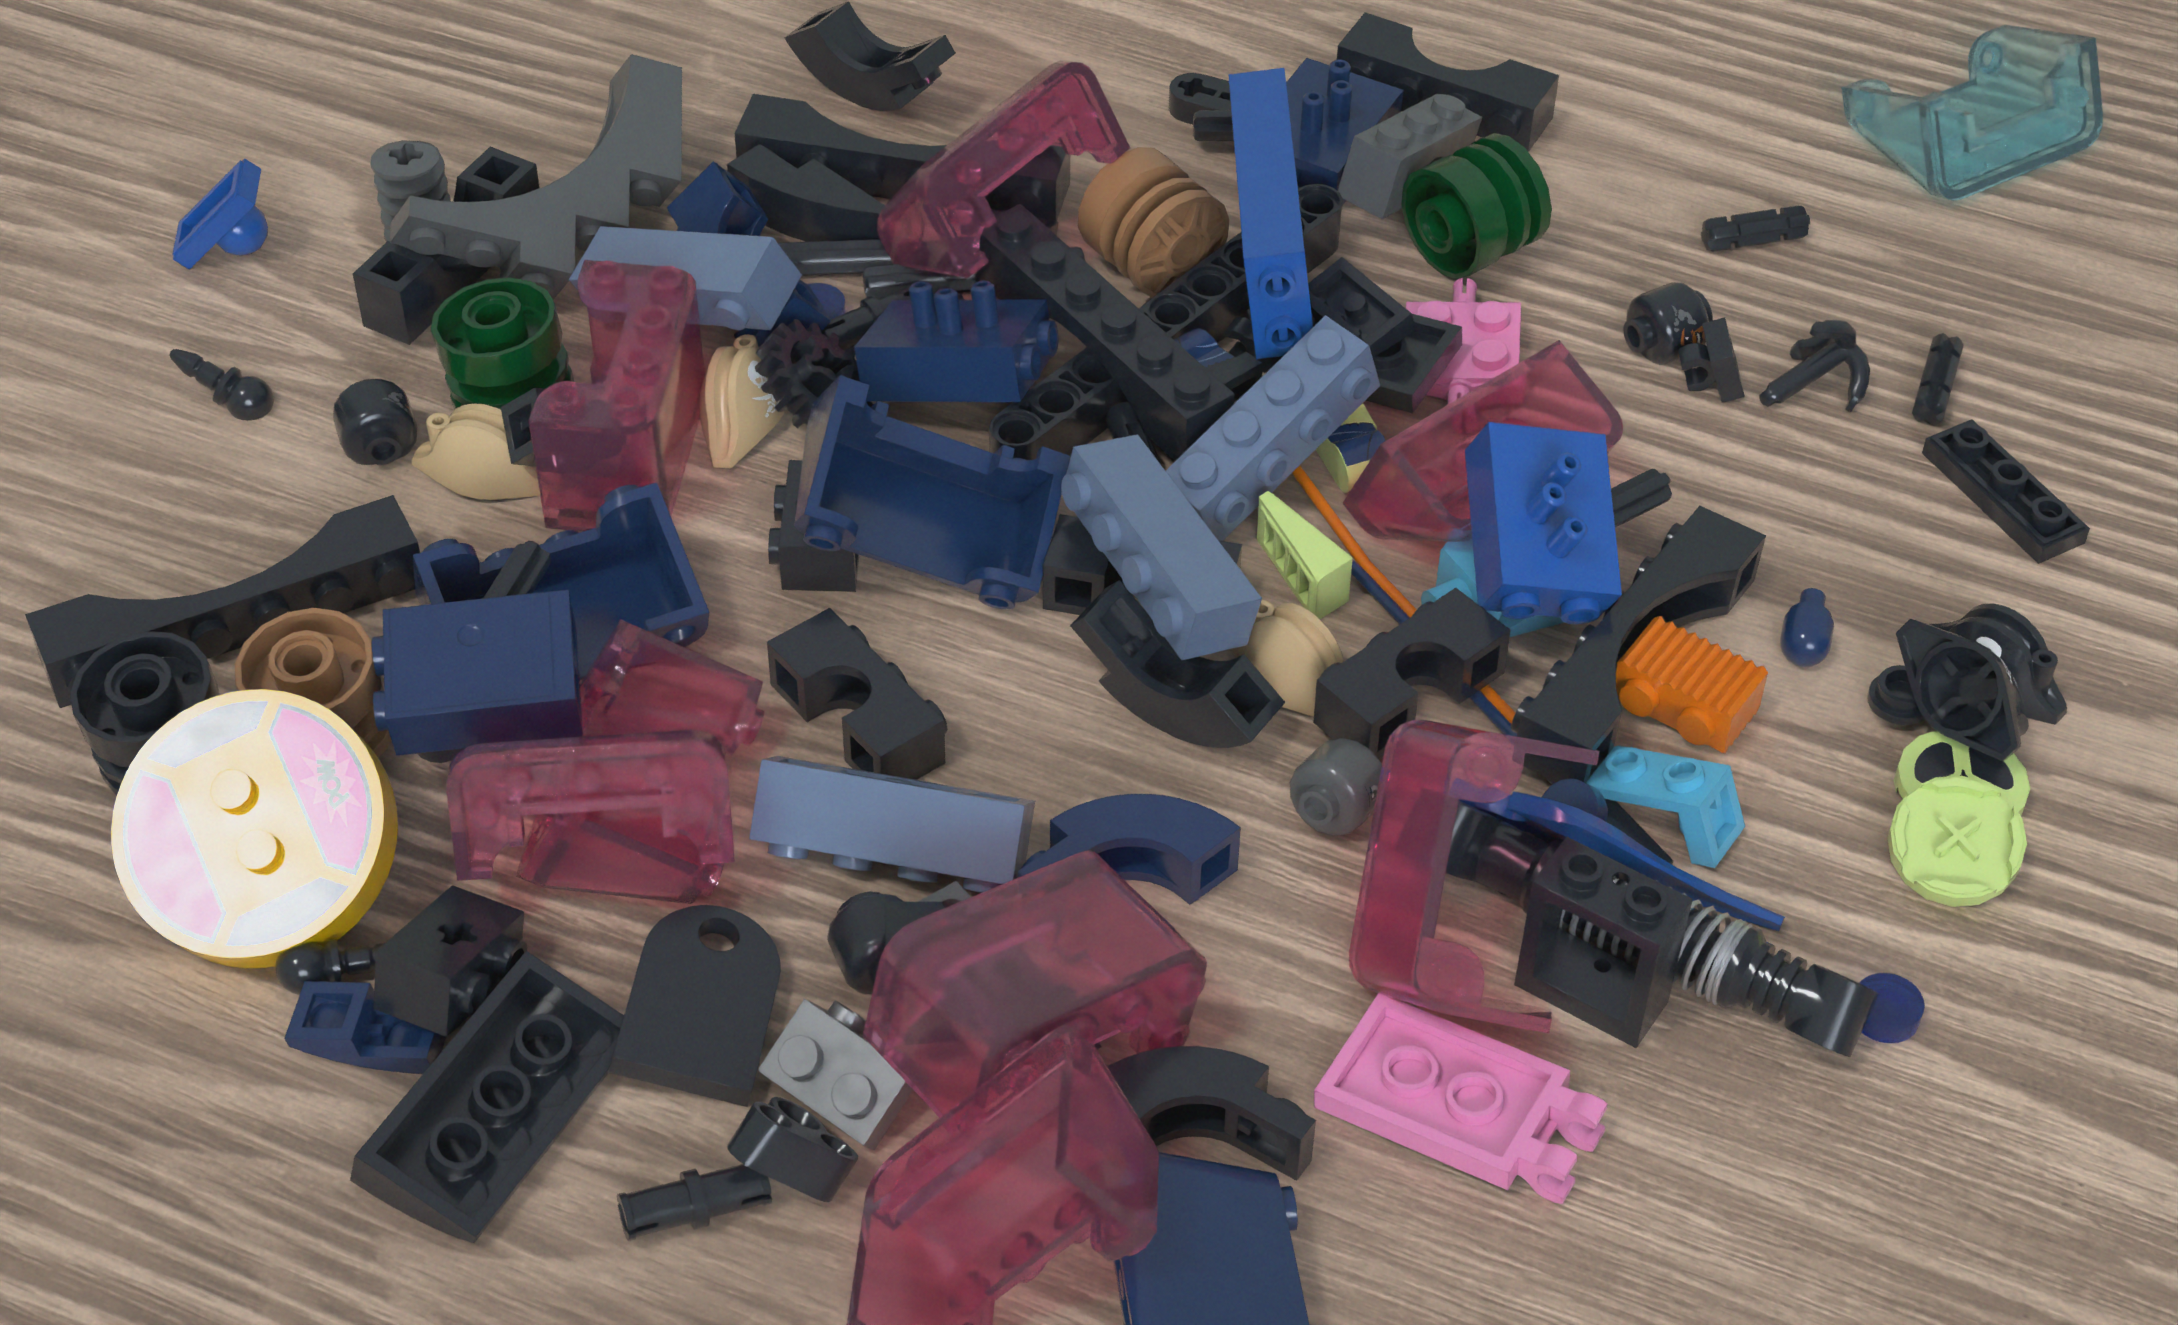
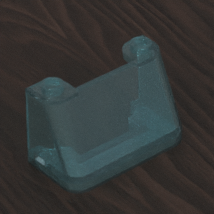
M2005 24L1983 33L1972 44L1968 55L1970 81L1939 93L1933 92L1920 97L1892 92L1885 82L1872 78L1862 79L1841 87L1844 112L1849 125L1929 194L1952 201L1964 199L2087 149L2099 137L2103 125L2096 37Z

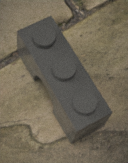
M1435 94L1355 135L1338 192L1343 199L1381 219L1388 217L1402 209L1403 185L1409 175L1438 159L1453 155L1460 148L1471 145L1475 141L1482 116L1466 109L1465 104L1456 97Z

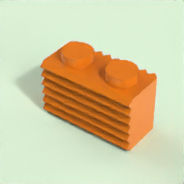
M1658 616L1650 622L1617 662L1616 691L1619 701L1630 713L1639 717L1650 716L1676 729L1689 743L1694 745L1706 744L1726 754L1735 738L1739 737L1747 723H1750L1753 715H1756L1761 704L1768 672L1764 665L1756 667L1752 660L1745 661L1741 654L1734 656L1730 649L1722 650L1718 643L1711 645L1707 638L1699 639L1695 632L1688 634L1684 627L1677 628L1673 621L1666 623L1662 616Z

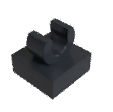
M1725 317L1702 323L1707 346L1700 343H1692L1678 350L1682 370H1685L1688 390L1702 391L1712 386L1716 381L1722 403L1745 397L1737 358Z

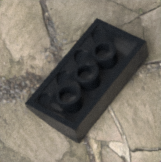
M526 951L356 1153L350 1181L386 1204L434 1229L475 1243L608 1075L624 1015Z

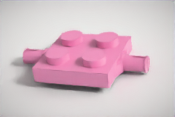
M1463 278L1453 283V302H1406V309L1412 314L1462 326L1461 348L1427 393V396L1447 400L1446 420L1453 426H1457V410H1460V426L1470 422L1471 400L1488 396L1519 395L1521 302H1476L1477 284L1470 278H1467L1466 293H1463Z

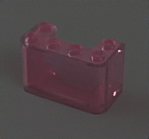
M584 260L578 277L577 288L578 295L581 301L587 305L594 355L590 367L592 384L563 381L548 387L536 399L529 419L545 528L581 532L596 528V514L599 507L605 503V496L612 490L624 485L643 487L657 482L670 516H672L700 420L699 396L705 374L696 281L691 274L673 266Z
M1088 850L1074 854L934 912L903 927L892 937L881 955L862 1036L968 1148L995 1134L998 1136L1006 1135L1023 1122L1029 1111L1028 1100L1031 1096L1037 1071L1064 1058H1076L1085 1053L1092 1045L1120 1032L1130 1033L1129 1047L1135 1054L1158 1048L1183 1046L1190 1034L1189 1024L1197 998L1206 983L1204 976L1207 961L1185 937L1096 852Z

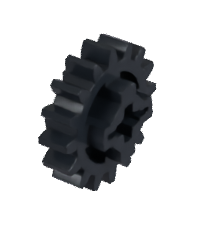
M794 319L788 326L781 323L757 349L756 354L761 361L755 366V371L768 378L761 386V389L765 393L773 394L777 402L774 408L778 412L788 410L793 414L792 423L798 429L803 423L808 425L813 402L840 375L859 382L860 380L857 362L854 358L855 351L853 349L843 351L838 346V335L832 333L827 338L826 335H822L817 323L813 322L805 329L799 319ZM866 401L870 408L874 405L871 401Z

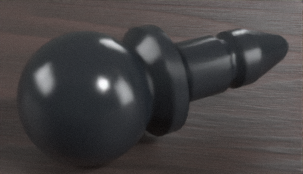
M179 349L170 351L169 356L185 375L195 377L197 382L210 390H215L213 402L218 405L226 403L227 409L235 418L246 421L256 420L271 411L274 396L270 386L264 380L255 376L242 377L241 370L236 367H232L225 374L223 369L209 361L205 362L203 357L196 353Z
M329 939L324 947L317 942L305 943L293 947L277 957L275 965L276 976L286 990L300 995L304 981L342 982L341 976L344 973L349 975L371 973L375 969L376 950L385 943L376 944L374 947L368 945L348 947L344 951L338 949L337 939Z

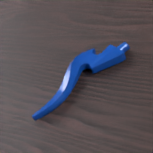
M1460 778L1454 780L1448 793L1449 796L1510 823L1524 832H1530L1546 842L1558 838L1564 840L1566 837H1569L1653 880H1657L1665 886L1672 887V889L1682 894L1686 893L1693 901L1699 899L1703 907L1714 906L1717 912H1728L1731 917L1776 931L1780 930L1785 917L1732 895L1673 866L1621 830L1579 808L1551 799L1515 791L1511 795L1487 783L1480 787Z

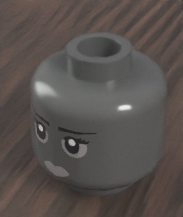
M1346 738L1329 740L1317 748L1295 769L1290 781V798L1299 816L1306 824L1318 832L1332 836L1349 834L1361 826L1381 806L1387 793V776L1380 760L1370 749L1358 741Z

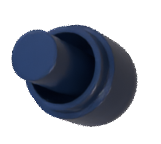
M1808 588L1801 592L1799 603L1789 609L1784 616L1780 637L1782 653L1788 661L1801 667H1811L1822 662L1827 657L1832 644L1834 622L1830 611L1824 607L1825 594L1816 588Z

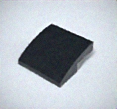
M1343 257L1308 283L1313 327L1326 315L1368 344L1372 357L1390 348L1417 329L1410 311ZM1249 309V310H1247V313H1248L1249 318L1251 319V314H1250V309Z

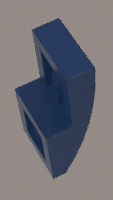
M304 981L284 1039L291 1048L332 1061L383 1071L423 1074L442 1052L446 1036L373 1009L374 989L371 983Z

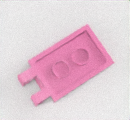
M1380 992L1314 1090V1108L1505 1190L1509 1189L1515 1177L1519 1175L1527 1181L1538 1195L1559 1204L1564 1203L1575 1184V1177L1569 1175L1577 1161V1155L1563 1146L1548 1143L1557 1129L1571 1145L1584 1151L1593 1152L1605 1132V1126L1599 1122L1607 1110V1103L1595 1095L1569 1089L1570 1070Z

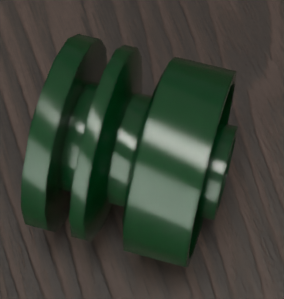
M1497 133L1482 137L1472 142L1471 145L1456 150L1453 155L1438 159L1412 172L1403 185L1401 200L1405 225L1414 246L1429 265L1442 275L1455 279L1470 276L1497 262L1500 257L1514 253L1523 246L1541 239L1549 228L1552 212L1549 187L1539 165L1525 147L1510 136Z
M517 278L487 279L463 287L445 299L433 314L431 332L439 360L446 372L445 380L451 392L450 398L454 410L467 404H485L501 410L502 406L533 388L553 390L556 406L566 407L573 397L574 377L568 364V353L562 344L563 333L556 306L548 290L532 281Z

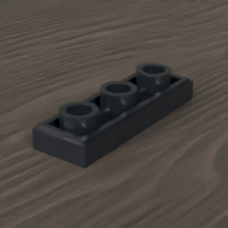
M1973 419L1926 438L1922 454L2038 564L2085 544L2090 528Z

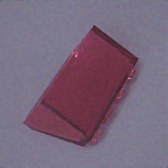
M1560 340L1380 444L1343 501V505L1364 531L1378 539L1437 542L1467 541L1472 539L1465 449L1488 422L1605 434L1607 454L1610 453L1620 440L1623 433V422L1615 407Z

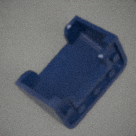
M842 375L813 402L806 429L794 523L797 531L804 535L803 540L806 544L824 551H838L841 548L978 594L980 602L997 609H1013L1016 603L1027 601L1039 593L1043 576V564L1051 542L1061 500L1062 480L1067 473L1071 456L1042 446L1038 449L1035 460L1013 458L1015 449L1006 445L991 453L887 416L889 404L877 401L871 408L868 406L866 398L870 385Z
M1135 1147L1101 1150L1098 1219L1103 1249L1108 1250L1109 1260L1114 1262L1124 1325H1310L1290 1231L1297 1230L1298 1227L1297 1205L1292 1186L1280 1187L1277 1174Z

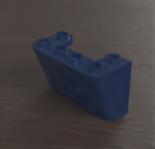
M657 482L643 487L624 485L612 490L605 496V503L597 511L596 528L580 533L576 530L562 531L552 535L543 544L539 545L541 549L550 554L551 564L533 593L569 590L577 626L580 680L686 647L702 637L708 628L710 612ZM443 539L430 544L423 552L413 555L415 593L419 604L429 605L483 599L515 548H505L489 555L485 561L479 562L477 553L470 544L459 543L456 539Z

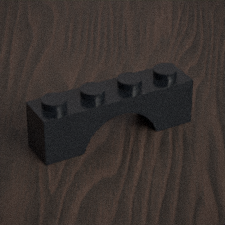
M1366 12L1339 43L1337 60L1341 59L1348 62L1351 66V73L1404 90L1401 111L1435 94L1450 95L1461 100L1465 104L1466 109L1482 116L1476 136L1485 137L1493 133L1510 136L1525 147L1528 152L1553 119L1559 75L1511 59L1497 66L1480 70H1461L1446 67L1431 61L1417 49L1413 42L1412 27Z
M489 147L457 177L453 202L500 200L539 189L537 166L528 160ZM387 241L352 273L363 326L410 345L432 324L433 314L445 299L463 287L474 284L491 267L473 266L464 259L442 254H419Z

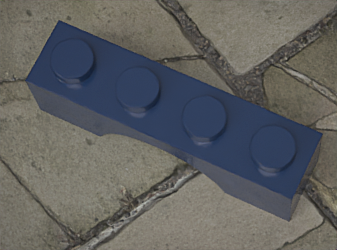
M714 161L667 206L669 213L678 226L676 231L760 236L769 220L750 188ZM799 279L771 330L744 328L743 330H738L734 337L737 339L742 335H753L757 340L758 347H760L764 340L781 323L788 326L794 319H799L805 329L814 322L819 325L822 331L831 322V319L811 287Z

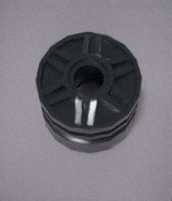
M146 631L118 638L94 652L77 672L70 692L73 716L85 741L91 747L92 756L99 766L103 780L116 796L131 763L141 748L163 725L193 705L220 695L218 684L208 659L194 642L173 633Z

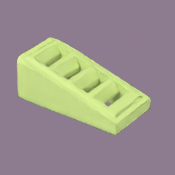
M1267 491L1260 495L1257 541L1301 605L1319 619H1322L1349 601L1353 557L1273 493Z

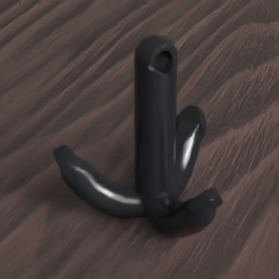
M1843 320L1815 322L1810 330V334L1814 337L1798 340L1790 349L1791 358L1804 361L1768 384L1766 390L1759 395V399L1764 406L1769 407L1774 403L1784 402L1844 361L1850 369L1848 402L1845 410L1852 412L1854 407L1865 397L1869 385L1870 366L1867 355L1856 344V330Z

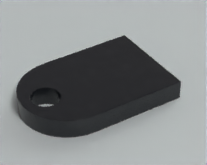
M690 906L676 910L662 918L651 929L644 943L609 1073L748 1107L781 972L779 953L769 934L748 916L721 906ZM711 933L720 934L727 937L733 943L734 948L727 951H714L707 948L701 942L700 937Z

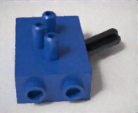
M1488 422L1465 449L1478 605L1486 611L1502 612L1504 617L1510 619H1526L1536 615L1561 617L1563 622L1575 625L1597 620L1622 596L1615 527L1668 502L1672 496L1669 487L1671 482L1669 476L1666 473L1660 474L1656 469H1650L1611 488L1605 434Z

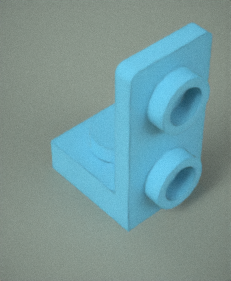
M1614 746L1587 781V784L1600 791L1604 799L1677 812L1679 815V828L1682 834H1684L1691 864L1715 868L1745 828L1730 765L1633 747Z

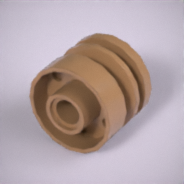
M1150 147L1134 148L1118 155L1104 166L1087 187L1078 211V229L1083 240L1105 260L1117 266L1118 271L1124 277L1130 279L1134 286L1151 298L1224 245L1228 238L1230 219L1225 205L1209 194L1204 187L1189 178L1188 174L1166 155Z
M320 608L287 612L263 624L244 642L234 664L235 685L238 691L267 689L300 695L319 703L344 720L371 747L378 758L388 749L391 742L389 731L377 730L373 708L374 691L384 690V678L376 675L372 654V641L359 622L340 611Z

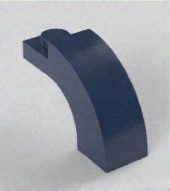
M1115 795L1077 805L1050 820V849L1036 852L1018 870V914L1037 929L1089 891L1107 883L1124 880L1144 881L1160 885L1174 892L1191 905L1238 870L1241 827L1210 808L1188 800L1165 795Z

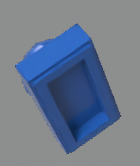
M245 158L242 161L240 160L179 221L172 253L174 261L190 270L215 244L226 253L238 256L250 255L262 247L268 236V225L264 213L255 206L261 168Z

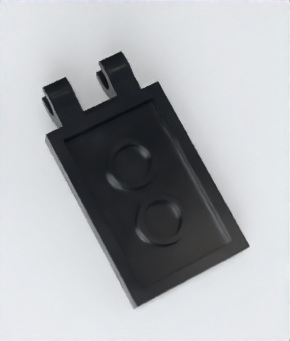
M1412 314L1417 329L1390 348L1372 357L1380 387L1365 401L1413 414L1461 348L1462 326ZM1236 317L1225 330V337L1239 341L1234 344L1228 353L1238 357L1247 352L1256 358L1252 322L1245 317ZM1283 356L1258 359L1262 362V372L1267 373Z

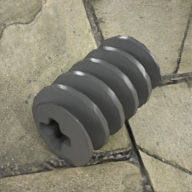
M407 140L396 141L378 148L371 156L370 165L375 173L374 186L378 191L377 202L381 208L380 218L384 225V239L386 242L390 241L391 222L409 196L438 201H451L448 193V180L445 175L444 159L438 148L431 143Z

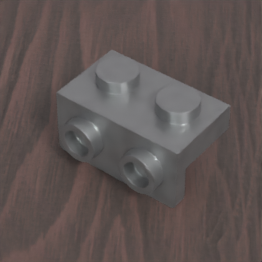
M804 999L758 1068V1071L860 1144L875 1150L913 1090L927 1096L935 1084L916 1071L923 1061L918 1055L890 1037H887L882 1046L865 1036L863 1033L870 1023L851 1009L834 1000L830 1008L826 1010Z

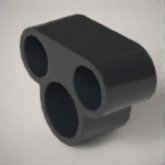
M781 1097L771 1098L768 1104L758 1101L754 1102L727 1144L729 1152L745 1166L823 1202L832 1201L858 1160L856 1152L841 1139L828 1133L823 1124L813 1114L796 1103Z

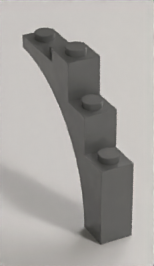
M631 54L610 81L608 107L603 127L594 149L589 157L575 169L545 187L523 195L500 200L453 202L409 196L391 222L390 243L410 247L419 254H442L464 259L469 264L477 267H499L500 278L511 277L532 281L548 290L551 298L554 300L569 282V278L575 270V246L580 250L586 251L600 226L629 228V201L639 206L653 205L660 207L682 181V67Z

